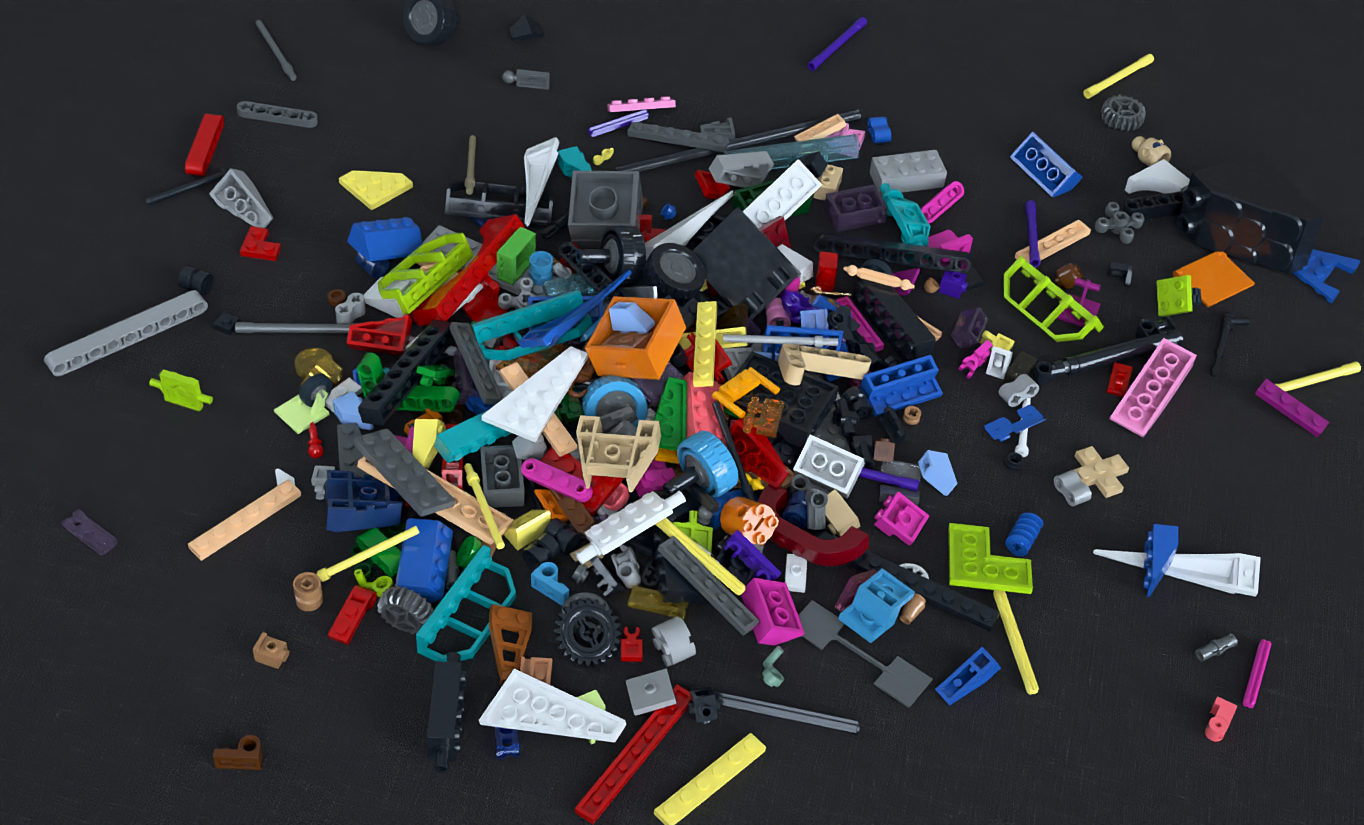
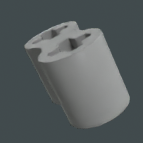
M361 293L350 294L346 302L336 306L337 324H352L356 318L365 314V298Z
M1022 374L1015 381L1001 386L999 395L1009 406L1016 407L1024 399L1034 397L1038 393L1039 386L1027 374Z
M1070 470L1054 477L1056 489L1065 496L1070 506L1073 507L1091 499L1092 495L1089 487L1080 480L1075 470Z

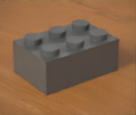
M513 445L480 447L483 494L488 505L492 508L524 506L523 473L521 472L522 459L516 457Z

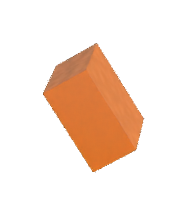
M614 296L585 349L598 376L614 375L626 378L659 380L686 329V325L675 299ZM617 302H635L655 321V326L649 330V332H652V337L644 349L600 346L616 332L612 330L609 308Z

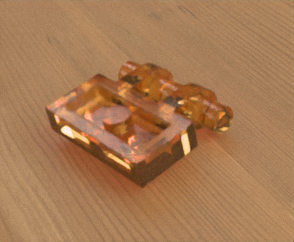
M752 397L751 402L747 406V416L743 420V431L750 433L751 428L757 427L756 434L776 438L784 402L765 398L764 404H760L757 397ZM761 413L760 418H755V414Z

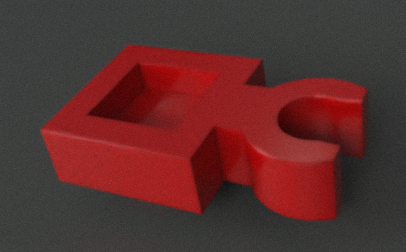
M628 627L624 628L625 639H621V661L642 662V639H639V627H636L634 634L628 632Z

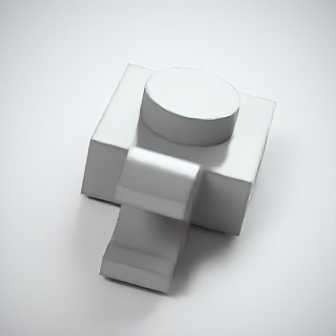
M315 465L311 482L315 486L314 491L317 492L316 499L324 500L327 470H335V467Z

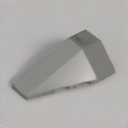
M230 169L209 193L220 207L242 218L254 227L265 228L273 219L255 185L243 171Z

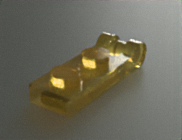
M633 586L628 607L668 615L673 618L678 616V618L684 620L688 602L663 603L662 594H659V591Z

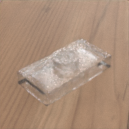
M895 460L893 462H882L881 472L920 480L921 470L918 464Z

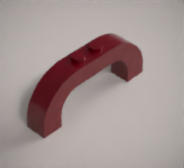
M769 484L759 497L758 502L770 507L778 519V526L769 539L779 547L786 548L798 557H802L817 565L838 566L854 561L869 548L868 534L854 526H851L842 536L836 539L823 540L782 519L778 514L788 504L787 490L781 487L776 488Z

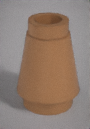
M915 593L913 598L904 604L901 616L899 617L900 620L909 625L925 608L926 600L921 595Z

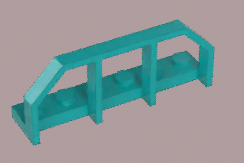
M579 290L572 291L472 324L475 338L485 359L509 361L551 347L549 345L545 347L536 346L534 348H521V346L509 350L485 349L482 342L512 332L515 340L518 342L522 338L518 332L519 330L543 322L546 324L550 320L570 312L583 304L582 295ZM587 314L575 328L565 334L555 345L580 337L592 325L590 315Z
M485 545L481 547L418 631L416 640L417 652L434 661L447 662V654L442 655L427 648L429 644L434 642L440 628L443 629L447 625L477 639L470 649L457 652L460 654L459 661L472 659L490 635L489 623L481 632L449 616L457 611L459 603L463 598L474 601L490 609L492 604L509 608L516 599V590L508 568L492 561L491 548ZM485 568L504 576L510 594L502 605L470 590L472 585L479 581L481 573Z

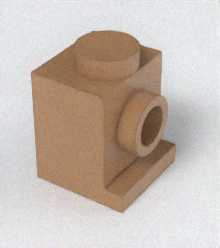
M264 632L253 647L255 661L277 669L289 656L286 642L269 637Z

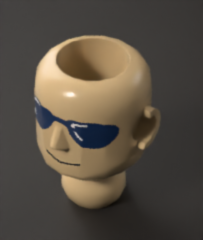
M1138 136L1132 141L1133 150L1138 152L1139 160L1150 167L1163 159L1167 162L1170 161L1171 151L1164 145L1162 139L1158 141L1155 138L1145 139L1142 136Z

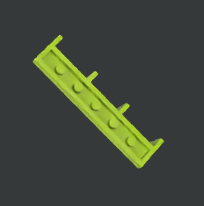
M464 233L444 234L419 246L377 282L382 299H396L403 314H410L474 257ZM459 243L445 256L442 251L430 252L446 244ZM437 262L425 273L422 269H409L415 263ZM417 279L403 293H401L399 288L386 289L395 280Z
M1020 256L1004 273V298L1056 342L1082 340L1091 330L1095 329L1100 332L1104 328L1097 316H1093L1077 303L1071 295H1067L1051 282L1047 276H1044L1029 264L1023 256ZM1021 267V273L1028 279L1030 277L1033 278L1036 287L1018 305L1010 298V277ZM1045 288L1047 290L1046 293L1052 299L1056 297L1060 301L1058 302V307L1040 323L1025 308ZM1067 308L1072 310L1071 314L1078 320L1082 318L1085 321V326L1079 333L1055 335L1047 329Z

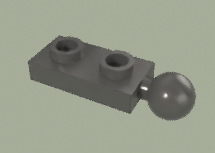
M517 69L516 74L507 70L502 75L505 83L510 84L516 81V86L546 90H549L550 73Z

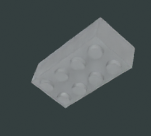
M937 150L872 157L870 175L879 195H883L880 191V186L884 183H889L892 190L897 189L901 193L942 188L945 185L947 175Z

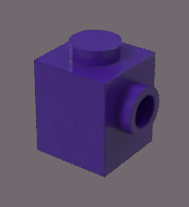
M945 271L939 293L959 299L961 293L966 292L968 283L965 282L967 275L959 272Z

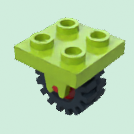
M1184 275L1157 281L1158 316L1163 317L1192 312V306L1201 305V289L1191 288V276Z

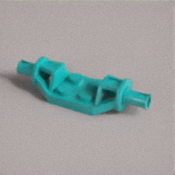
M889 183L882 184L880 191L883 196L880 199V204L885 208L888 216L895 218L902 232V242L927 247L931 226L919 205L903 198L900 190H892ZM924 255L925 259H928L929 255Z

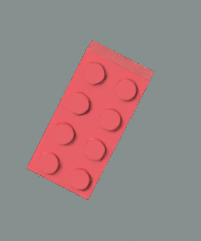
M688 372L682 378V380H687L686 439L698 431H708L714 434L727 447L712 403L717 401L712 397V394L715 391H719L721 384L714 381L713 386L694 387L693 373Z

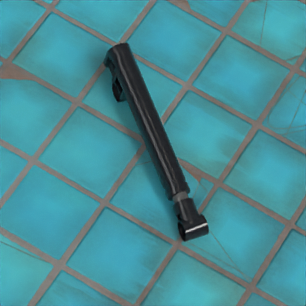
M1164 316L1159 321L1145 318L1140 320L1135 333L1136 339L1063 358L1062 361L1058 360L1050 363L1040 361L1036 364L1033 380L1042 386L1048 384L1051 379L1064 376L1065 373L1069 376L1114 364V362L1117 363L1154 353L1163 338L1180 346L1183 343V336L1169 316Z

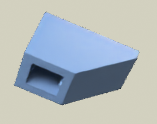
M617 302L609 308L613 331H620L621 333L634 331L638 334H644L655 326V321L635 302Z
M354 391L333 400L334 414L342 424L357 423L361 429H373V424L362 423L358 406L362 403L363 399L357 397Z
M927 450L918 461L922 476L943 495L948 496L957 485L948 455Z

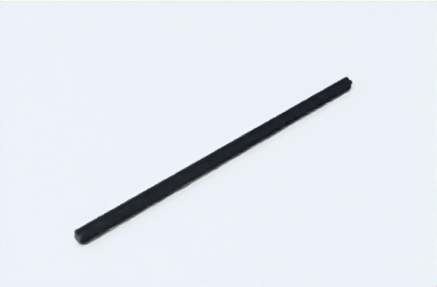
M859 110L839 114L845 120V123L861 118ZM832 116L729 140L725 151L796 135ZM694 148L618 166L615 168V171L642 172L721 152Z

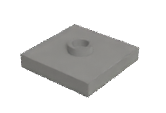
M667 668L625 680L635 716L677 704Z

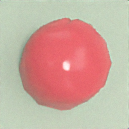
M620 483L603 506L610 511L622 509L630 497L627 486Z

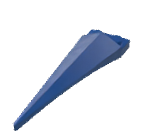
M630 269L580 306L551 322L529 331L518 341L521 348L554 346L632 274Z

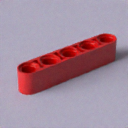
M204 115L186 160V174L205 176L224 127L223 115Z

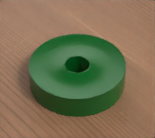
M469 536L465 539L456 557L459 567L466 569L481 549L480 539L474 536Z

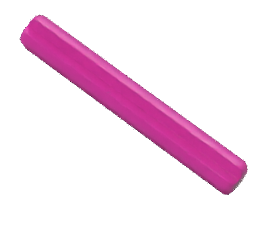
M1262 639L1259 643L1242 702L1248 708H1253L1272 645L1270 641Z

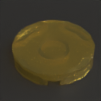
M309 348L301 351L294 361L295 370L302 378H309L319 373L327 376L331 368H333L332 356L328 351L321 348Z

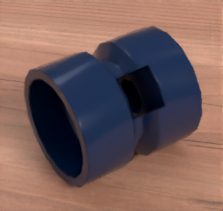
M359 252L356 255V263L374 279L384 276L390 267V262L387 259L368 261Z
M796 491L791 495L782 519L802 529L807 525L806 492Z

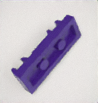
M739 530L725 542L724 549L727 550L730 547L735 552L732 557L739 556L744 564L756 573L753 578L760 577L764 580L774 581L780 576L781 572Z

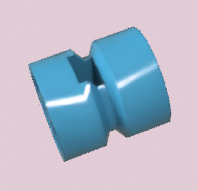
M545 251L534 252L529 258V277L535 285H547L553 279V256Z

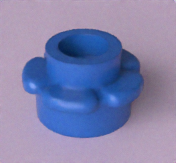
M668 203L663 207L661 215L664 217V220L674 218L676 215V207Z

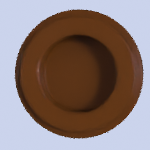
M334 289L328 293V303L331 306L336 307L347 301L346 293L343 290Z

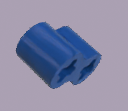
M886 117L868 118L867 128L871 134L872 142H891V129L888 127Z

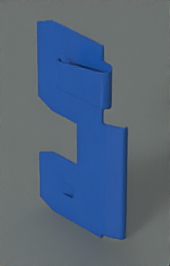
M1027 405L1017 410L1022 420L1012 424L1008 419L1002 417L984 425V427L994 440L998 439L1002 442L1010 438L1009 433L1013 431L1019 433L1046 419L1043 418L1035 407Z

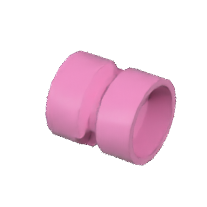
M775 298L765 308L767 325L776 326V320H783L784 326L790 327V315L784 310L781 298Z

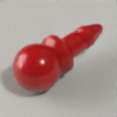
M311 422L309 427L310 441H308V454L312 458H319L323 455L324 448L321 445L322 440L318 439L317 428L314 422Z

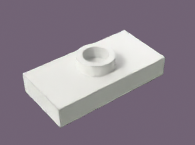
M346 379L332 389L330 395L325 400V406L334 412V399L352 391L358 396L363 392L362 387L352 379Z
M787 554L785 583L789 591L805 593L807 560L794 554Z

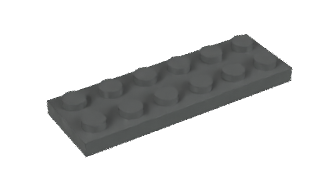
M388 428L354 437L353 444L420 517L454 507L456 500Z

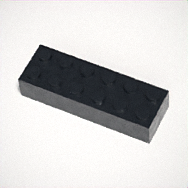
M876 267L870 269L879 272ZM856 276L852 296L854 303L860 307L863 314L869 318L873 326L879 330L883 338L889 342L905 363L928 355L932 356L936 341L935 336L892 286Z

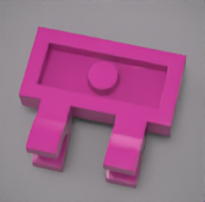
M987 340L971 356L966 357L958 369L960 371L964 368L969 369L970 372L966 377L968 379L971 378L977 367L986 362L987 357L991 354L990 349L993 344Z

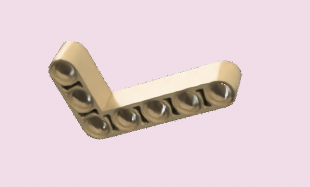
M783 344L778 364L785 382L791 385H800L804 370L863 379L864 375L868 374L871 359L859 354L798 344Z

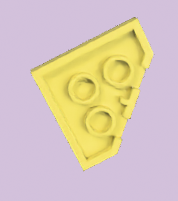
M351 171L339 178V183L370 210L413 188V182L402 173Z

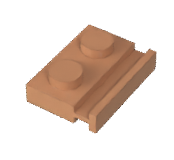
M521 657L520 672L550 685L553 659L537 657L525 659V657Z

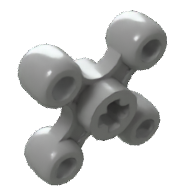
M524 277L520 280L519 290L521 293L517 297H513L508 293L501 294L498 298V306L504 310L510 307L517 309L526 307L527 298L534 297L531 293L534 285L532 279Z

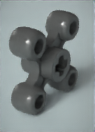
M1109 202L1106 205L1105 215L1111 219L1105 217L1098 218L1095 223V230L1098 233H1105L1110 229L1113 233L1120 234L1119 239L1122 243H1131L1134 238V231L1128 227L1140 228L1144 222V215L1135 212L1129 216L1127 213L1119 211L1120 207L1116 202Z

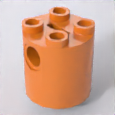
M744 497L730 499L721 511L720 522L723 530L731 536L739 530L752 544H765L778 526V519L770 507Z

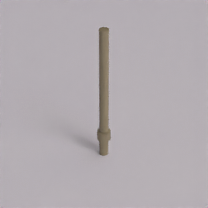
M474 135L469 137L467 177L465 178L466 193L469 195L473 193V188L475 187L476 137Z

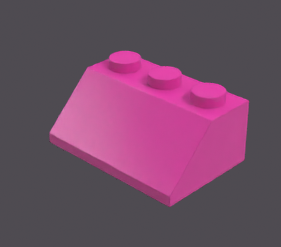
M753 578L747 584L746 590L741 594L745 607L759 620L758 625L753 628L759 644L775 646L805 634L786 583Z

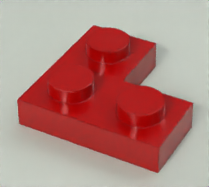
M250 226L240 249V255L276 261L281 245L279 243L266 242L269 235L268 229Z

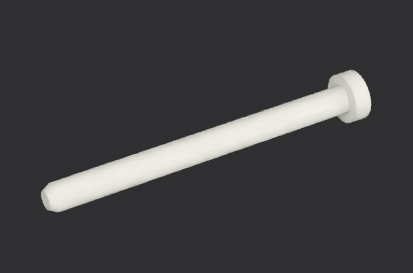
M1031 398L1023 400L1022 408L1030 405ZM1028 428L1020 432L1019 444L1015 447V452L1021 454L1022 457H1026L1029 451L1026 446Z

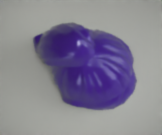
M784 290L781 295L782 306L786 313L790 315V319L794 324H800V311L819 309L818 306H811L809 297L806 298L797 291Z

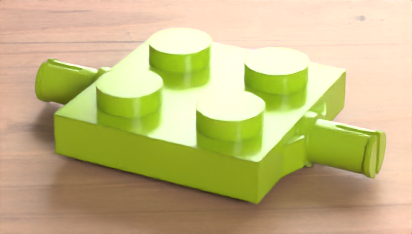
M163 369L160 373V380L151 378L149 382L150 386L160 388L164 394L165 401L196 411H201L203 402L211 404L213 401L212 396L201 393L199 380L177 374L176 372Z
M689 511V522L687 523L673 522L690 539L711 553L713 527H706L697 523V511Z

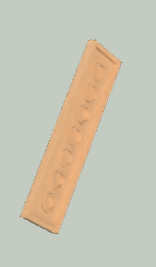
M365 456L358 461V468L393 488ZM428 471L456 500L454 507L435 513L491 545L494 540L477 498ZM489 506L500 535H503L509 527H512L514 520Z

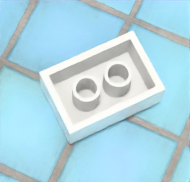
M810 435L793 471L796 475H805L810 482L830 491L836 489L841 496L848 499L864 466V459Z

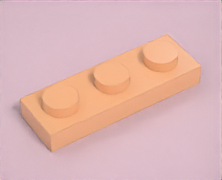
M836 114L799 133L794 138L803 149L841 130V128L846 126V123L839 114Z

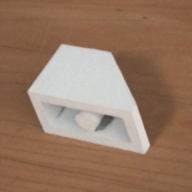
M993 346L986 374L1004 380L1013 352Z

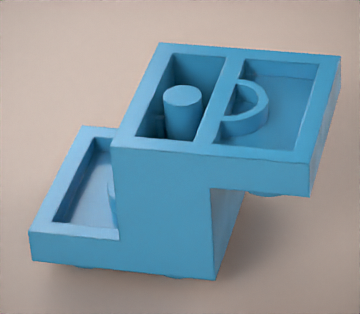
M882 568L859 586L853 603L840 613L838 619L872 643L895 624L901 607L913 598L915 592Z

